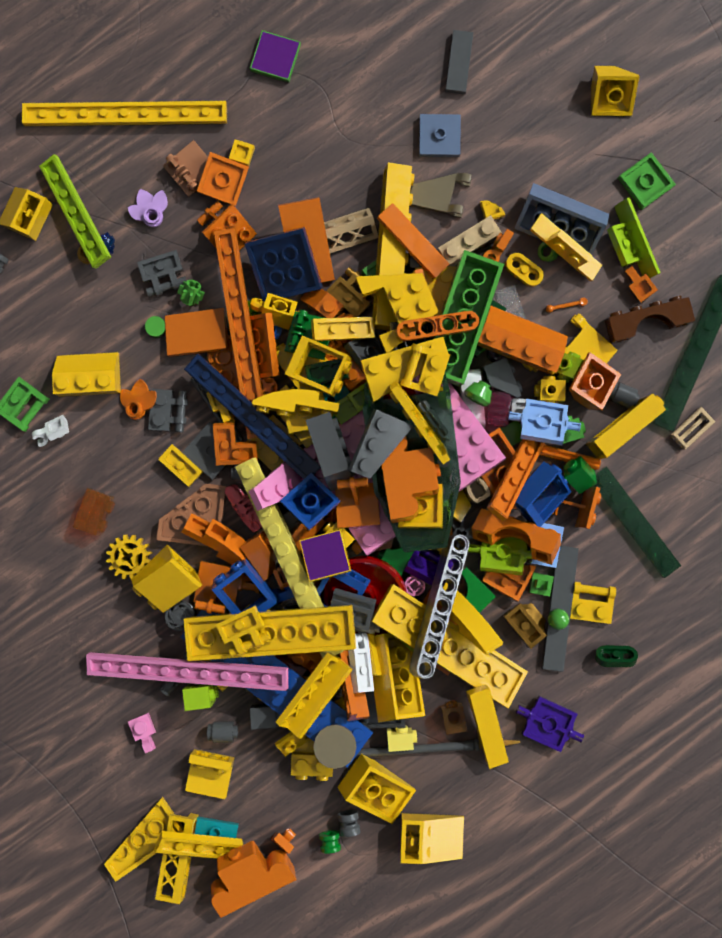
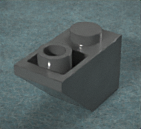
M507 358L482 367V373L486 383L491 386L490 389L510 398L518 399L521 397V392H523L519 380L516 381L513 373H515V369L511 361L508 362Z

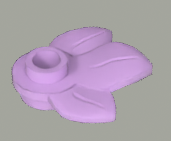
M140 189L137 194V205L128 207L129 214L137 221H144L149 227L159 226L163 221V212L168 205L166 194L161 190L153 197L149 192ZM155 214L157 216L155 220H150L151 215Z

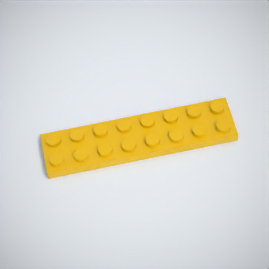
M391 584L374 612L371 622L414 649L426 605L394 584ZM435 621L431 623V630L434 632L437 627ZM448 621L437 664L474 688L486 684L490 688L492 699L503 707L509 708L528 671L495 650L485 655L459 632L457 625ZM429 642L425 645V651L428 653L431 649Z
M352 605L259 612L264 626L258 628V632L262 634L268 631L271 639L264 642L263 646H255L247 650V653L243 655L238 654L234 657H231L229 649L235 647L233 642L224 644L216 624L236 614L187 617L183 619L187 661L353 650L357 648ZM250 633L240 637L243 642L252 639Z

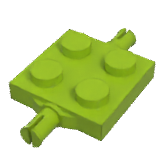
M514 537L503 538L493 545L482 542V545L469 544L468 553L481 554V571L523 575L526 560L532 559L527 543Z

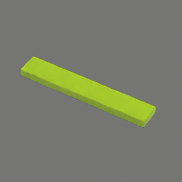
M53 154L39 167L92 268L97 269L109 260L111 255L59 157Z

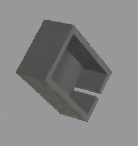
M328 412L307 419L306 423L324 479L329 490L334 491L338 489L337 480L350 479V477L356 474L348 470L351 459L337 418L332 419L331 413Z

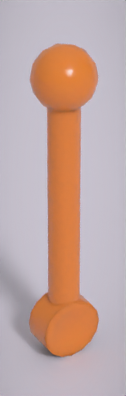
M581 298L579 301L561 305H547L546 311L551 313L556 309L576 305L585 306L588 300Z

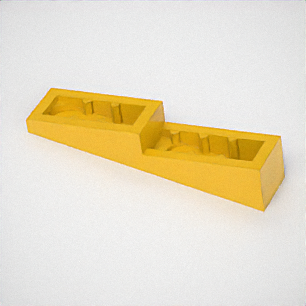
M485 684L466 691L488 768L491 769L508 763L490 688Z

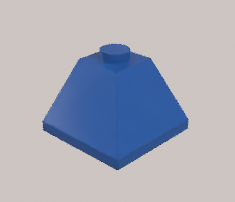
M312 473L280 500L308 530L314 527L341 502Z

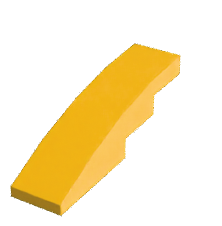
M447 582L445 583V585H444V587H443L444 590H447V588H448V583H447ZM457 590L450 619L459 626L461 634L485 655H488L502 646L503 641L476 608Z

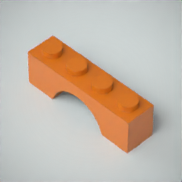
M481 508L472 526L473 539L490 545L507 537L521 539L530 547L532 559L552 565L561 546V534L553 529H545L531 522L526 523L517 520L513 516H508L506 520L502 521L492 512Z

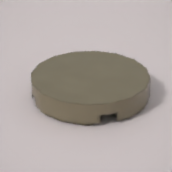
M333 724L319 731L313 747L315 756L321 764L328 768L337 769L346 766L352 761L357 745L355 737L348 728L343 725Z

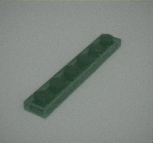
M607 466L596 473L597 484L594 487L600 488L599 493H601L602 498L660 575L666 578L681 567V564Z

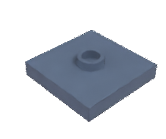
M420 114L419 157H460L461 115Z

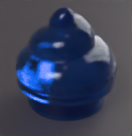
M106 232L101 235V238L109 253L113 254L115 238Z

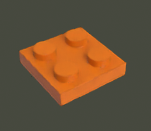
M210 152L197 193L229 205L233 204L236 207L249 166Z

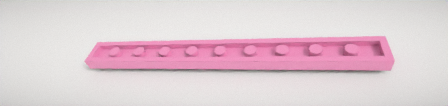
M92 652L86 655L87 675L287 691L289 688L288 667L187 661L184 659Z

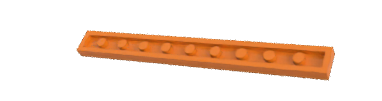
M232 228L215 231L214 236L239 389L252 402L254 399L263 396L237 233L236 229ZM246 427L247 439L257 438V436Z

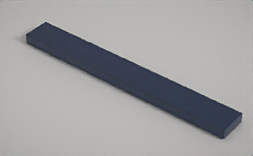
M197 354L184 368L190 376L303 479L310 473L315 475L321 468L320 464L264 413L256 411V407L252 406V402L200 354Z

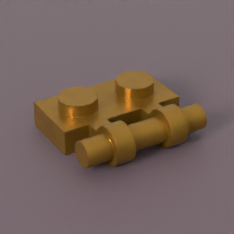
M349 267L345 274L350 278L345 281L340 276L327 289V292L341 302L349 314H352L354 317H360L370 306V303L365 298L370 296L374 300V293L363 297L361 293L359 294L352 287L353 284H357L356 277L362 275Z

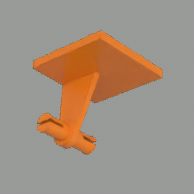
M216 201L210 208H206L204 210L205 213L197 219V222L202 227L209 219L214 220L202 233L216 248L214 232L235 228L240 251L245 246V243L250 241L257 233L233 204L217 217L215 214L223 206L219 201Z
M355 477L337 480L338 489L335 490V496L341 501L336 506L337 528L380 525L377 482L368 483V478L355 479Z
M591 487L584 491L581 504L565 500L561 503L580 508L575 527L590 529L591 525H594L596 520L595 507L601 500L599 487ZM559 507L552 513L553 515H558Z
M205 561L200 562L198 576L202 586L195 591L193 601L195 602V609L205 610L209 614L212 612L225 613L226 606L212 591L214 578L220 573H227L231 570V566ZM240 576L223 588V591L234 604H236Z

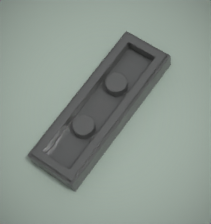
M453 30L445 92L466 94L474 32Z

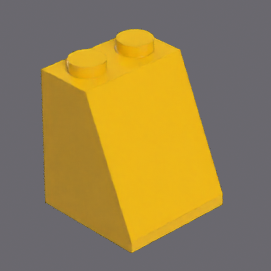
M168 544L131 579L133 591L140 597L142 595L146 597L148 604L154 610L158 608L163 613L202 586L197 571Z

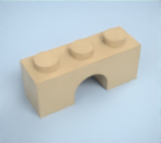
M490 215L438 247L437 251L450 263L448 267L456 266L464 250L474 252L479 248L483 249L493 243L499 233L502 232Z

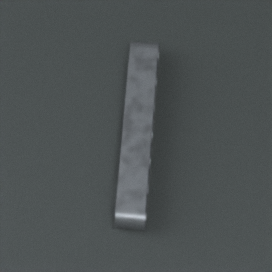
M464 535L449 536L444 541L410 662V673L415 677L428 679L435 672L469 549V541ZM455 540L459 542V548L457 550L454 547ZM449 560H452L454 564L452 570L448 567ZM444 580L448 583L447 590H444L442 587ZM439 600L442 603V609L440 611H438L436 607L437 602ZM433 621L437 625L434 632L431 630V623ZM427 642H429L431 645V649L428 653L425 651V645ZM424 663L425 670L421 674L419 672V666L420 664Z

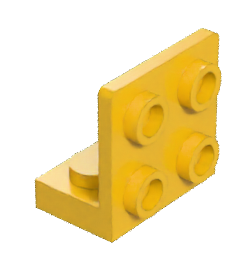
M194 749L189 757L188 763L191 764L185 790L187 792L226 799L235 757Z

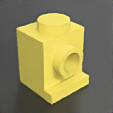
M406 725L402 728H387L389 752L414 750L413 743H417L416 730H412V727L408 728Z

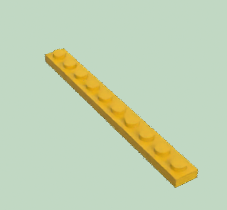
M227 102L22 103V124L24 126L227 124Z

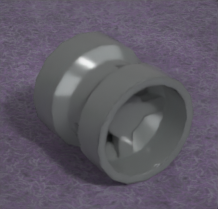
M345 810L338 813V821L341 823L340 836L352 837L361 833L360 825L357 823L359 818L357 810Z

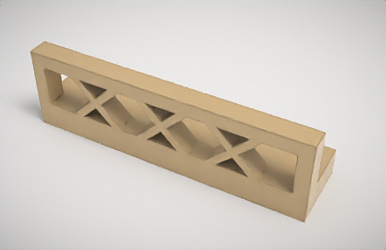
M369 208L324 222L327 239L333 240L332 245L329 247L330 253L378 238L374 218ZM371 225V234L362 235L359 233L362 227ZM349 232L353 234L349 241L340 240L343 233Z

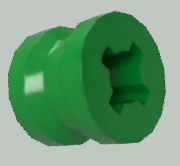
M329 830L319 834V839L322 841L320 846L321 853L330 854L341 850V844L338 842L340 837L339 831Z

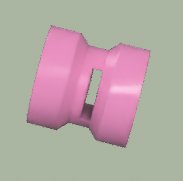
M413 575L407 576L404 581L406 591L411 596H419L425 590V582Z

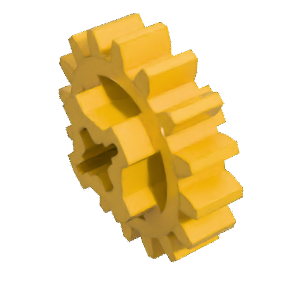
M123 535V540L119 537L115 539L117 544L110 543L109 546L112 548V551H106V554L111 556L106 562L112 563L109 570L115 569V576L122 574V579H127L129 575L130 579H132L135 573L137 574L146 563L151 561V559H148V555H151L152 552L146 550L150 546L149 544H142L143 538L136 540V535H132L129 539L128 535ZM126 543H132L138 547L133 549L130 548L129 545H127ZM117 551H119V557L116 560ZM129 553H132L131 560L127 561L126 557ZM142 554V562H141V564H140V563H139V558H140V555ZM124 565L128 566L132 571L124 570L121 567Z

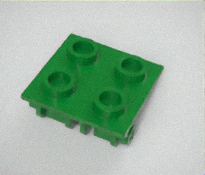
M305 310L295 311L284 351L294 353L302 335L312 339L311 320L323 317L309 315ZM317 341V342L328 346L330 341ZM311 348L308 357L325 360L326 353Z

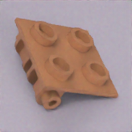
M193 140L176 155L169 154L166 157L167 162L163 167L189 197L198 189L208 156Z

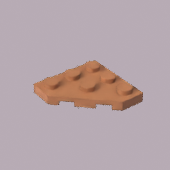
M204 484L200 487L199 490L159 519L156 540L206 546L181 532L191 513L208 522L215 519L222 523L226 498L225 488L227 486Z

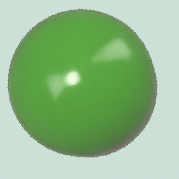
M542 242L538 248L539 258L546 262H552L557 259L559 254L551 249L549 256L545 257L543 255V250L548 245Z
M553 609L548 614V623L556 630H562L569 624V615L562 609Z

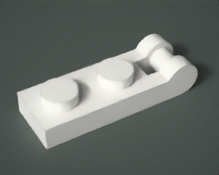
M358 632L355 634L357 648L348 650L350 667L353 669L351 672L353 692L374 691L369 639L367 633Z

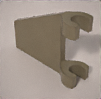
M456 173L413 184L411 190L413 194L412 206L462 218L463 206L450 204L455 183L470 187L471 174Z

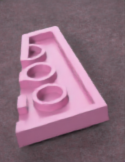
M282 462L278 468L274 469L248 492L256 510L259 511L279 503L283 497L304 479L288 464Z

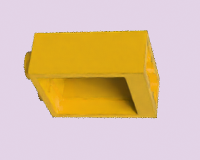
M302 335L285 375L335 397V394L339 393L342 389V379L344 374L349 373L352 362H350L351 358L349 355ZM311 348L342 360L330 388L300 376Z

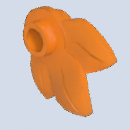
M139 379L134 384L131 391L121 389L120 401L126 407V414L134 420L141 419L145 415L146 410L154 406L157 398L156 391H149L147 384L142 379Z

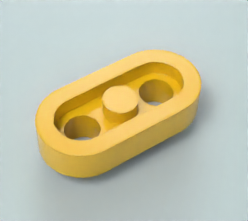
M513 253L506 260L507 271L526 286L536 287L543 280L542 269L523 254ZM513 262H518V263H519V267H518V268L513 267L512 263H513ZM529 274L535 275V280H530Z

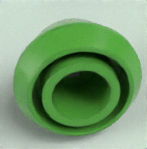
M481 380L478 383L473 382L465 389V396L471 401L486 407L491 402L492 391L489 389L491 386Z

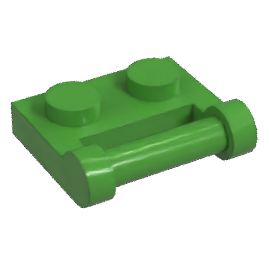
M18 377L0 401V415L26 432L29 428V423L44 403H48L50 398L21 377ZM32 396L37 397V400L23 419L19 420L17 416Z

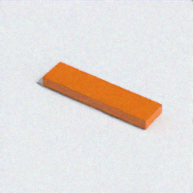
M393 203L377 217L380 223L433 279L450 265Z

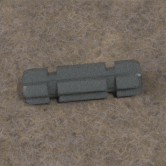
M427 400L419 402L417 404L420 413H423V417L430 427L435 429V434L438 438L441 439L448 434L445 425L442 426V421L434 410L430 409Z

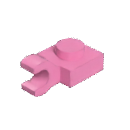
M149 713L128 721L135 741L142 740L144 752L148 753L154 750L156 747L151 735L156 733Z

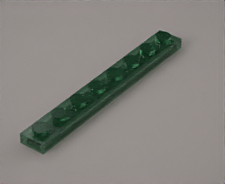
M719 275L664 397L663 406L666 410L655 418L653 424L670 432H674L722 324V275Z

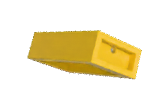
M653 393L642 397L636 406L632 405L630 409H627L586 443L587 447L598 459L608 458L666 410L663 406V400Z

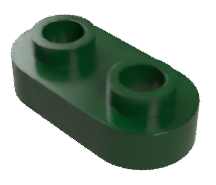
M603 645L596 650L595 654L596 662L603 667H633L638 659L637 651L630 646Z

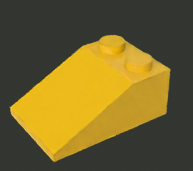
M362 753L338 786L339 791L347 802L391 824L394 823L416 792L414 787L377 761Z

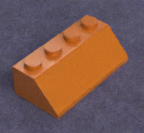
M490 306L477 346L554 375L557 373L563 359L568 336Z

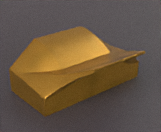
M518 603L504 615L507 622L530 649L547 636L544 631L546 619L532 603L524 605Z

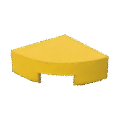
M487 200L480 201L479 204L484 219L490 215L494 220L505 217L504 210L495 203Z

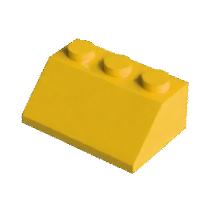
M119 353L57 356L52 372L53 394L65 397L121 393Z

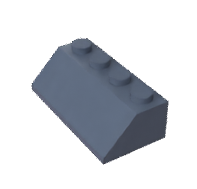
M533 183L514 229L538 238L530 231V228L539 214L542 213L592 255L607 226L609 214Z

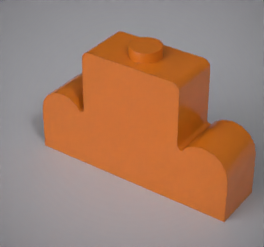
M405 436L382 464L391 523L414 519L419 513L418 502L415 498L435 495L439 492L437 477L441 476L439 463L435 464L432 449L424 448L408 451V442Z
M254 841L234 848L217 858V871L220 878L211 884V902L220 918L296 881L294 865L288 855L282 850H274L269 853L267 858H264Z

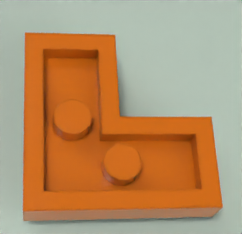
M234 422L213 423L216 466L237 465L255 457L258 461L257 441L236 442Z

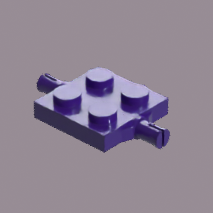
M539 695L530 710L518 705L516 714L526 717V724L522 735L559 752L562 751L565 742L569 738L580 743L583 741L584 734L573 730L574 722L578 715L576 712Z

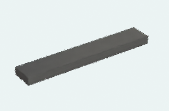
M560 546L557 567L554 568L549 613L553 609H562L569 615L570 623L579 548ZM547 622L542 669L564 671L569 624L562 630H556Z

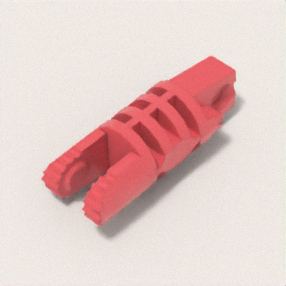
M236 484L226 487L225 494L241 520L253 533L261 529L262 525L248 496Z

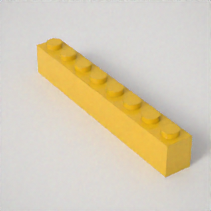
M387 163L383 170L380 214L393 203L411 222L409 206L412 205L413 194L410 193V188L414 183L412 166ZM379 222L375 275L407 274L404 273V268L408 263L406 249ZM381 290L374 293L372 313L374 329L390 331L389 323L397 321L385 291Z

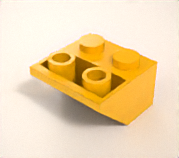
M15 187L1 215L0 225L36 241L53 204L46 197L35 192Z

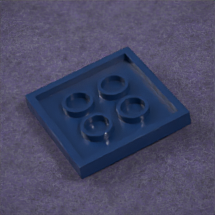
M305 227L245 243L263 301L266 300L268 293L286 298L319 290L323 287Z

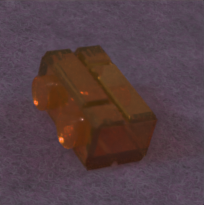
M87 488L73 528L95 536L100 535L101 532L104 533L108 525V521H105L108 513H112L115 506L114 496Z

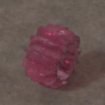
M505 392L492 393L491 402L487 410V422L489 425L494 427H506L508 425L509 412L512 405L510 394H505Z

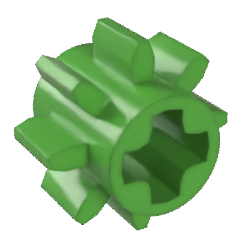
M195 280L183 281V284L179 286L177 291L181 295V301L189 306L202 301L205 292L201 291V284Z

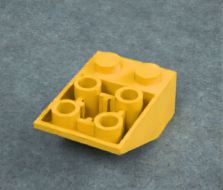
M401 813L400 862L427 864L462 859L464 816Z

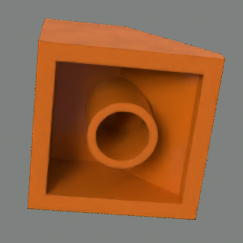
M588 352L569 390L573 399L587 409L603 410L621 374L594 354Z

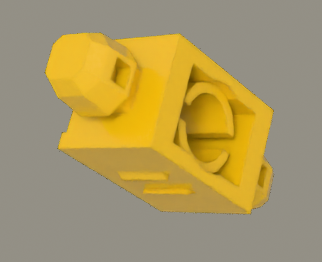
M268 293L265 301L252 298L250 308L254 311L262 312L261 314L272 313L274 326L289 330L298 302Z

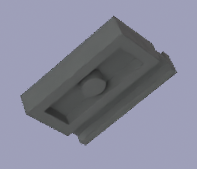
M335 588L330 606L352 605L354 627L368 631L377 600Z

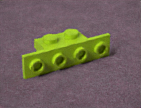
M628 197L614 206L621 224L611 226L607 231L621 266L624 267L637 263L642 276L647 274L651 279L660 274V270L631 199Z

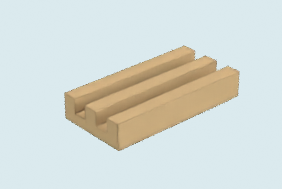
M699 407L670 436L685 450L715 421L702 407ZM701 413L702 416L679 437L678 434ZM705 419L708 420L688 441H683Z

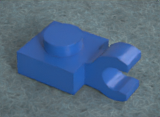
M290 586L285 587V591H281L278 588L272 589L277 595V603L275 605L294 597Z

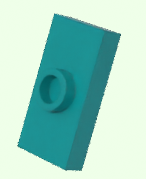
M198 816L195 834L237 838L239 823Z

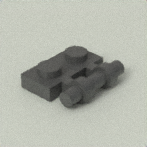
M177 250L137 262L143 282L152 281L153 287L146 288L148 296L155 294L159 296L164 291L177 290L183 284V281H187L185 276L177 278L176 273L183 271ZM170 276L171 281L159 283L160 278Z
M152 389L151 391H156L157 398L154 406L150 409L148 430L170 432L171 424H176L175 432H184V424H186L187 420L185 418V407L188 406V399H186L187 391H178V398L174 399L173 390ZM172 405L177 406V417H171Z

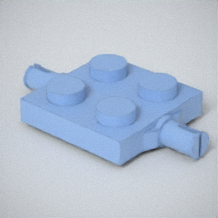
M526 399L525 409L522 413L510 411L508 420L521 422L520 439L561 446L563 445L564 434L567 430L580 432L581 423L568 421V405Z

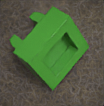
M534 572L531 576L528 592L550 597L554 576Z

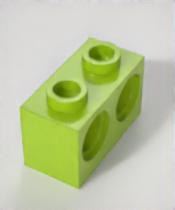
M189 683L182 690L185 711L211 708L216 698L219 697L217 685Z

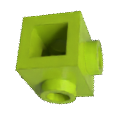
M571 351L568 354L564 353L556 373L558 375L557 378L559 380H566V383L569 380L573 381L584 361L580 359L581 356Z

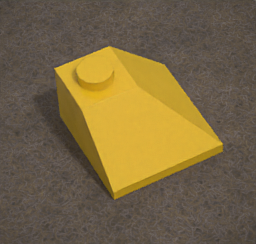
M594 66L591 84V115L632 116L640 76L616 66Z

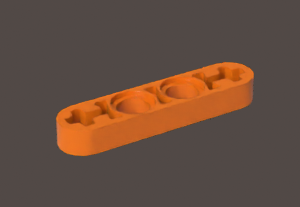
M463 311L406 320L397 326L396 336L401 341H413L469 332L478 326L479 317L473 311ZM467 316L474 320L471 327L468 326V323H463L459 325L461 329H458L456 317H459V321H464ZM444 319L453 321L454 327L452 330H445L443 328L442 322ZM429 322L433 327L432 332L429 334L424 333L421 330L422 323ZM417 323L418 336L415 335L416 331L410 332L408 337H405L404 333H400L404 326L407 329H414V324Z

